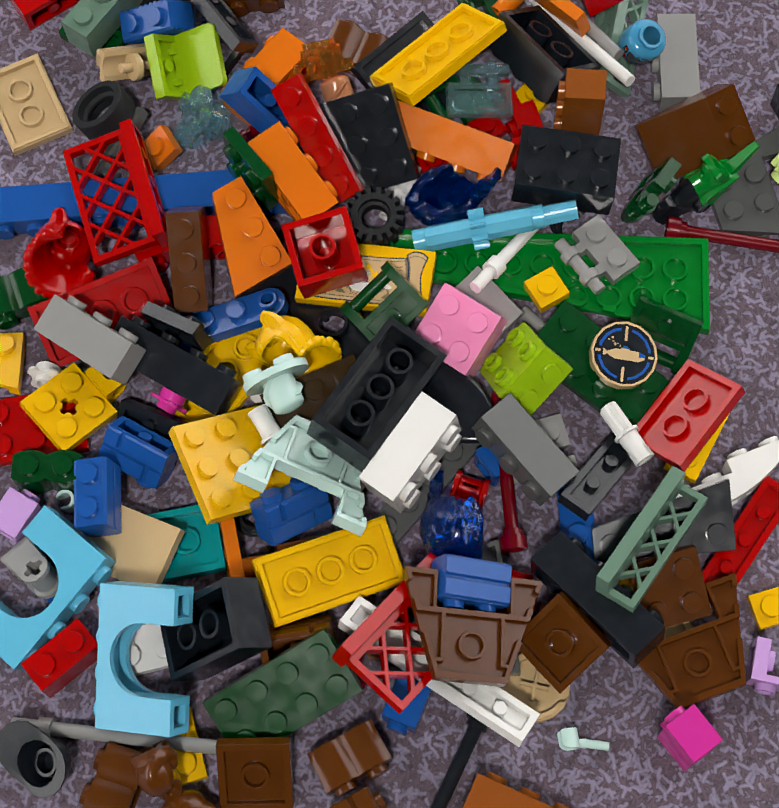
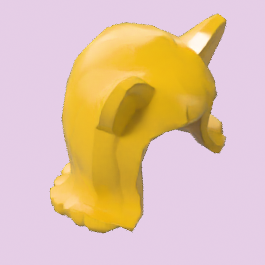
M264 310L260 314L262 328L256 342L248 343L245 346L247 353L255 359L262 360L267 368L274 366L272 361L286 353H292L294 358L298 356L306 358L309 368L295 379L342 359L339 343L333 340L332 337L315 336L312 330L300 319L289 315L279 316Z

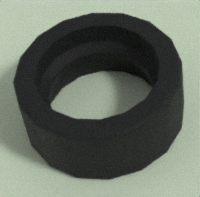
M106 80L99 82L89 88L79 98L72 113L73 123L89 140L120 129V122L132 119L135 112V103L116 81ZM110 105V107L108 108V110H107L102 116L98 117V115H99L106 107H108V106Z

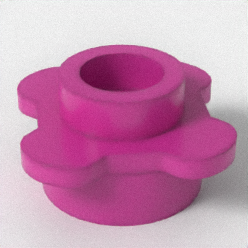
M163 386L159 394L154 392L150 394L159 399L156 406L172 415L177 410L185 414L187 413V410L182 408L187 399Z

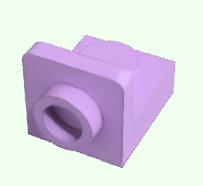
M758 636L751 643L746 685L754 686L753 691L756 693L773 696L776 691L779 692V677L767 675V672H772L776 652L771 651L772 639Z

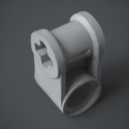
M24 536L0 560L37 597L49 599L56 595L59 582L57 570L48 562L47 557L28 537Z

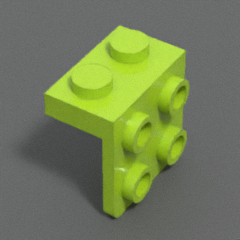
M212 23L200 25L174 36L150 34L144 37L152 86L157 100H185L222 87L227 83L219 35Z
M523 322L508 333L506 340L495 352L487 356L480 369V373L499 398L504 399L511 393L531 416L573 368L546 346L531 327Z

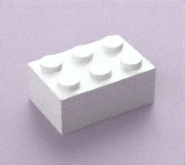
M421 392L360 474L359 478L367 490L399 513L405 507L410 509L420 497L421 492L418 489L426 479L431 481L438 473L442 465L439 461L445 452L451 453L459 444L462 436L459 434L461 427L457 415L424 392Z

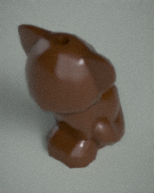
M168 739L146 747L129 759L135 769L136 779L140 788L147 795L160 797L165 801L161 808H217L213 803L206 801L198 790H183L181 776L177 769L178 753L171 747Z

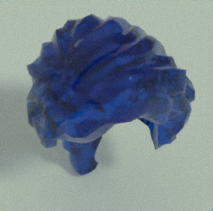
M442 164L440 167L430 168L412 185V188L405 197V205L408 206L409 211L416 220L427 226L467 219V210L476 209L480 202L488 196L490 190L501 179V170L496 167L492 173L474 183L467 180L464 175H458L456 172H453L454 167L452 164Z
M438 471L430 482L429 493H427L428 501L421 515L419 533L428 554L432 552L436 557L452 554L482 560L484 515L480 510L479 502L473 496L463 500L462 498H455L453 495H442L444 471Z

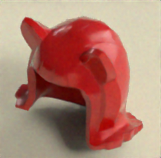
M63 207L55 208L52 211L50 220L37 231L31 243L27 244L23 254V270L26 271L24 276L28 279V285L35 287L34 292L37 295L41 294L42 297H47L48 299L53 297L54 294L59 295L93 281L96 275L90 269L89 261L92 255L85 230L78 223L69 221V217Z

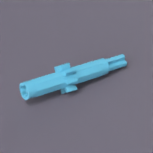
M575 200L542 206V204L526 206L484 215L482 207L467 210V219L411 230L416 250L436 251L471 243L474 244L475 250L490 248V239L546 228V225L579 219Z

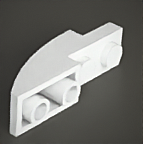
M778 437L767 438L758 444V448L748 452L746 448L732 452L727 456L728 459L722 467L724 476L721 473L712 474L701 481V485L692 489H702L716 482L729 479L732 506L755 491L763 480L770 476L778 466Z

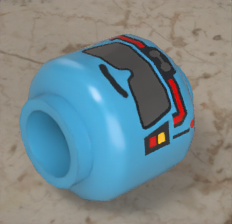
M641 19L634 22L621 33L619 39V47L624 51L622 56L633 65H645L651 62L664 51L666 45V35L663 28L651 19Z

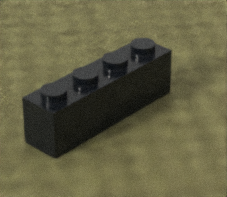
M123 316L120 317L114 330L118 332L121 327L139 337L136 344L146 349L145 354L135 368L136 371L216 416L229 411L244 384L235 379L236 371L221 363L218 364L217 368L206 363L209 356L193 347L188 352L178 347L180 340L164 331L160 337L150 332L153 325L137 316H134L132 321Z
M560 531L531 558V573L542 581L555 595L563 591L612 643L610 647L634 669L664 640L666 627L664 626L663 619L656 611L651 608L647 610L640 603L632 613L595 590L596 577L604 564L598 560L594 562L585 554L584 546L576 538L571 537L569 539ZM617 584L614 588L630 599L635 594L625 584L621 586Z

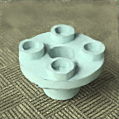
M286 353L272 361L274 366L264 371L258 368L242 376L245 394L253 396L263 393L266 405L275 414L279 415L298 409L304 402V397L301 393L303 385L301 382L296 381L295 378L302 375L309 368L306 358L299 356L294 358L292 353Z

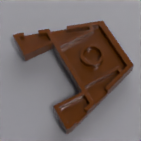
M406 566L403 569V577L432 680L496 687L507 685L522 644L521 640L534 611L533 606L542 589V581L511 578V583L509 584V587H511V598L506 614L437 606L438 569Z
M735 573L705 584L709 602L717 618L716 620L664 638L638 664L675 709L679 706L686 709L693 704L697 705L743 688L746 685L743 641L739 622L740 609L736 589L737 578Z

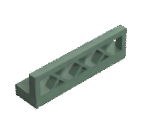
M624 0L596 14L594 24L619 46L621 33L628 27L625 21L626 13H628L632 24L638 20L645 19L648 0H637L636 6L633 0ZM623 56L616 60L634 75L635 65L627 62ZM601 65L600 70H607ZM607 70L606 87L620 97H628L631 85L626 87L622 82L620 84L613 79L614 75Z
M674 466L669 470L596 577L595 590L632 613L708 501V497L683 484L685 472ZM678 494L696 503L691 511L675 513L673 502ZM669 509L670 515L664 516ZM684 520L682 525L679 527L678 521ZM672 523L675 531L673 538L657 541L654 531L657 525ZM650 537V538H651V542H650V543H646V541H647L648 538ZM665 548V550L661 554L659 549ZM654 550L657 560L654 566L638 569L635 558L637 554ZM632 565L633 570L626 571ZM647 575L644 581L642 582L640 576ZM635 578L638 590L631 599L614 589L620 580Z

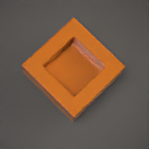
M159 125L144 140L150 164L154 170H163L183 151L168 126Z

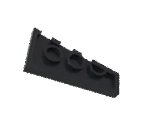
M729 479L697 489V492L708 497L707 504L677 548L694 545L696 546L697 554L736 550ZM684 496L677 497L673 502L676 514L691 511L696 504ZM669 509L664 516L670 515ZM642 510L591 527L594 562L597 560L602 563L607 562ZM684 520L678 521L679 527L682 525ZM672 523L657 525L654 529L657 541L671 539L675 535ZM650 537L648 538V540L646 541V543H650V542H651V538H650ZM660 548V553H662L665 550V548ZM654 550L639 552L635 558L637 560L655 555Z

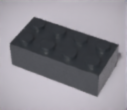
M390 316L314 415L306 434L360 472H363L419 394L425 391L439 372L447 355Z

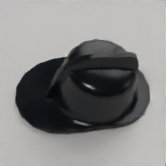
M16 720L8 723L0 731V763L36 797L47 798L55 795L62 788L65 779L74 772L71 768L72 759L70 751L66 744L57 738L48 737L30 722Z

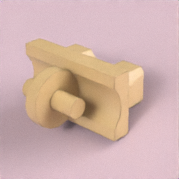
M145 43L101 48L96 51V65L100 68L101 81L125 79L138 81L143 77L151 76Z

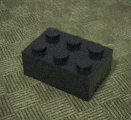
M539 5L501 11L497 19L505 23L507 31L488 47L492 50L493 56L503 61L512 70L514 77L524 82L539 101L545 104L556 102L559 81H565L567 68L600 70L601 65Z
M522 125L511 201L534 205L542 204V206L575 200L578 211L609 215L615 198L621 138Z
M224 577L194 593L192 623L178 626L160 625L171 682L206 680L272 648L257 578Z

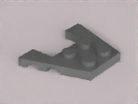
M779 126L756 140L760 148L737 172L740 177L711 205L720 231L751 236L779 235V201L764 164L765 160L773 159L779 153Z

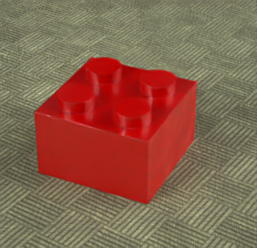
M346 206L281 225L297 285L304 299L368 280L352 220Z

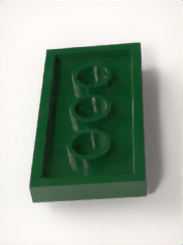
M564 300L537 334L546 346L573 368L561 384L599 413L608 403L616 402L630 423L637 425L670 381L654 369V372L644 383L632 389H615L605 385L596 372H593L589 363L588 352L592 339L602 328Z
M325 626L207 697L202 704L224 738L286 737L362 692L364 687L350 667L345 664L341 668L331 658L339 647Z

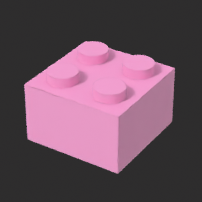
M444 283L414 333L447 355L444 360L446 364L465 376L471 375L475 378L509 321L457 288Z

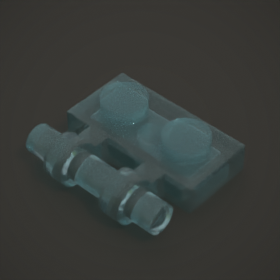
M486 60L485 64L467 63L451 77H456L458 83H447L445 86L447 118H510L513 115L511 83H498V77L509 76V64H497L496 60ZM470 77H485L486 83H470Z

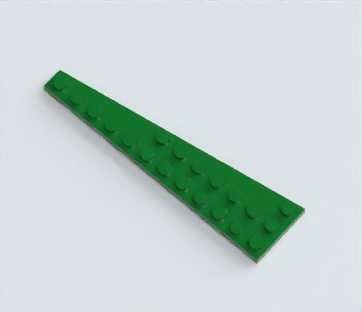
M403 229L402 236L398 235V242L395 245L389 242V246L415 249L411 230L416 229ZM536 233L506 264L507 269L500 277L492 279L509 298L533 302L523 287L524 281L553 266L570 291L569 298L565 300L579 311L630 320L639 298L644 296L704 322L699 332L700 334L708 335L710 331L708 239L618 236L640 261L639 268L613 286L605 276L602 277L600 280L606 288L599 295H595L589 287L584 288L578 280L580 276L570 265L566 266L560 259L561 254L554 247L555 243L561 238H565L571 246L576 245L577 243L571 238L572 234ZM515 235L490 239V248L475 250L473 243L436 250L437 259L433 284L444 285V283L456 287L477 266L483 270V264L492 255H497ZM587 255L581 257L589 268L595 267ZM563 301L560 302V303H558V304L555 305V306H556V307H560V305L563 303Z

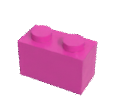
M695 704L686 711L682 706H679L666 716L660 724L663 730L657 736L658 740L684 772L723 741Z

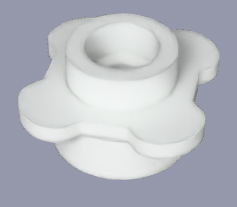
M41 361L36 366L29 367L27 373L32 377L31 385L39 388L62 370L52 362Z

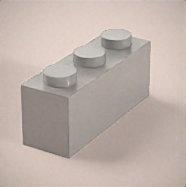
M657 14L656 22L663 28L666 35L664 51L650 62L651 73H656L657 82L652 83V101H658V112H662L700 93L695 14Z
M54 294L34 330L110 379L126 385L146 352V349L136 344L139 337L122 327L118 332L110 327L113 323L112 320L97 311L93 315L85 312L87 305L75 297L69 295L68 299L65 300Z

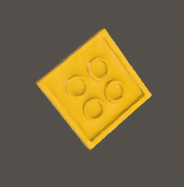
M260 405L173 426L168 432L207 525L251 513L249 503L261 497V492L233 480L238 468L243 463L246 464L258 449L265 446L261 444L262 438L247 415L251 410ZM273 468L265 490L281 488L289 484L292 477Z

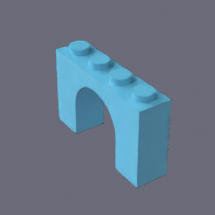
M45 505L22 533L54 562L59 578L58 589L53 601L44 611L28 618H21L0 601V657L14 670L25 671L21 663L67 627L66 623L74 613L78 614L87 606L90 600L88 596L94 588L109 579L112 574L111 568L116 563L112 557L84 535L83 532L74 529V525L62 514Z
M127 581L100 583V593L97 600L99 628L96 633V641L98 643L97 665L95 668V678L97 680L96 700L93 707L95 728L162 737H172L189 732L190 696L155 692L143 686L131 668L130 646L136 632L145 624L178 626L192 623L194 587Z

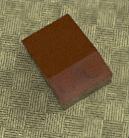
M734 83L716 84L634 125L652 170L673 157L682 165L675 174L677 178L700 168L703 163L701 158L707 153L716 157L717 160H721L739 153L756 141Z

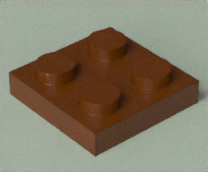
M694 545L677 548L640 601V604L645 609L651 608L661 616L665 627L712 615L696 546ZM655 555L636 560L638 569L654 566L657 561ZM632 565L626 571L633 570ZM647 575L640 576L642 582L644 581ZM629 578L630 588L635 593L638 590L635 578Z
M561 591L527 624L519 651L560 694L600 657L612 643L571 599Z
M290 737L217 738L216 757L220 808L294 807Z

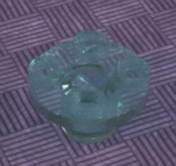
M198 85L190 94L185 92L182 95L179 103V110L182 111L180 123L174 131V137L177 142L185 148L194 149L199 145L204 136H207L211 142L214 139H223L222 133L230 128L231 117L224 105L213 104L210 88Z

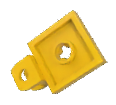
M72 363L20 401V407L59 451H71L117 416L118 411L111 403L121 396L126 385L110 379L92 366L85 370L84 374L75 363ZM65 402L75 403V411L77 413L74 415L69 412L62 414L60 412L63 409L62 404Z

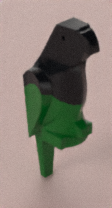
M756 141L752 142L729 160L727 158L717 160L716 157L707 153L701 158L703 163L700 168L686 174L672 193L661 203L657 204L656 209L650 213L654 220L664 225L668 216L679 217L687 212L695 211L696 213L706 211L740 177L737 172L760 148L759 144Z

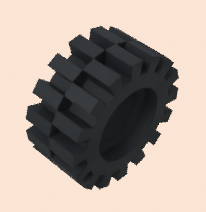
M367 187L365 188V194L362 195L359 190L355 193V200L351 197L348 200L347 209L358 243L390 247L389 242H392L394 245L398 242V235L402 236L403 226H405L403 206L400 205V199L397 196L393 198L390 190L387 189L384 194L382 193V187H376V192H371V188ZM370 210H381L387 215L385 225L378 229L367 228L362 223L363 215Z

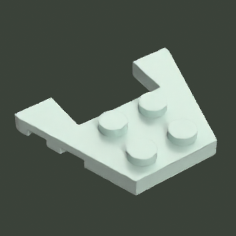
M298 415L294 416L272 437L267 445L258 449L246 464L243 463L238 468L233 480L261 493L264 492L274 468L289 477L297 478L315 486L323 492L333 494L339 497L340 500L332 524L358 536H361L366 529L367 518L363 517L365 498L364 493L361 492L359 478L362 472L306 434L311 421Z

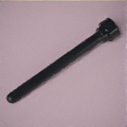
M468 713L466 714V717H468L466 722L468 729L430 808H447L481 733H486L489 728Z

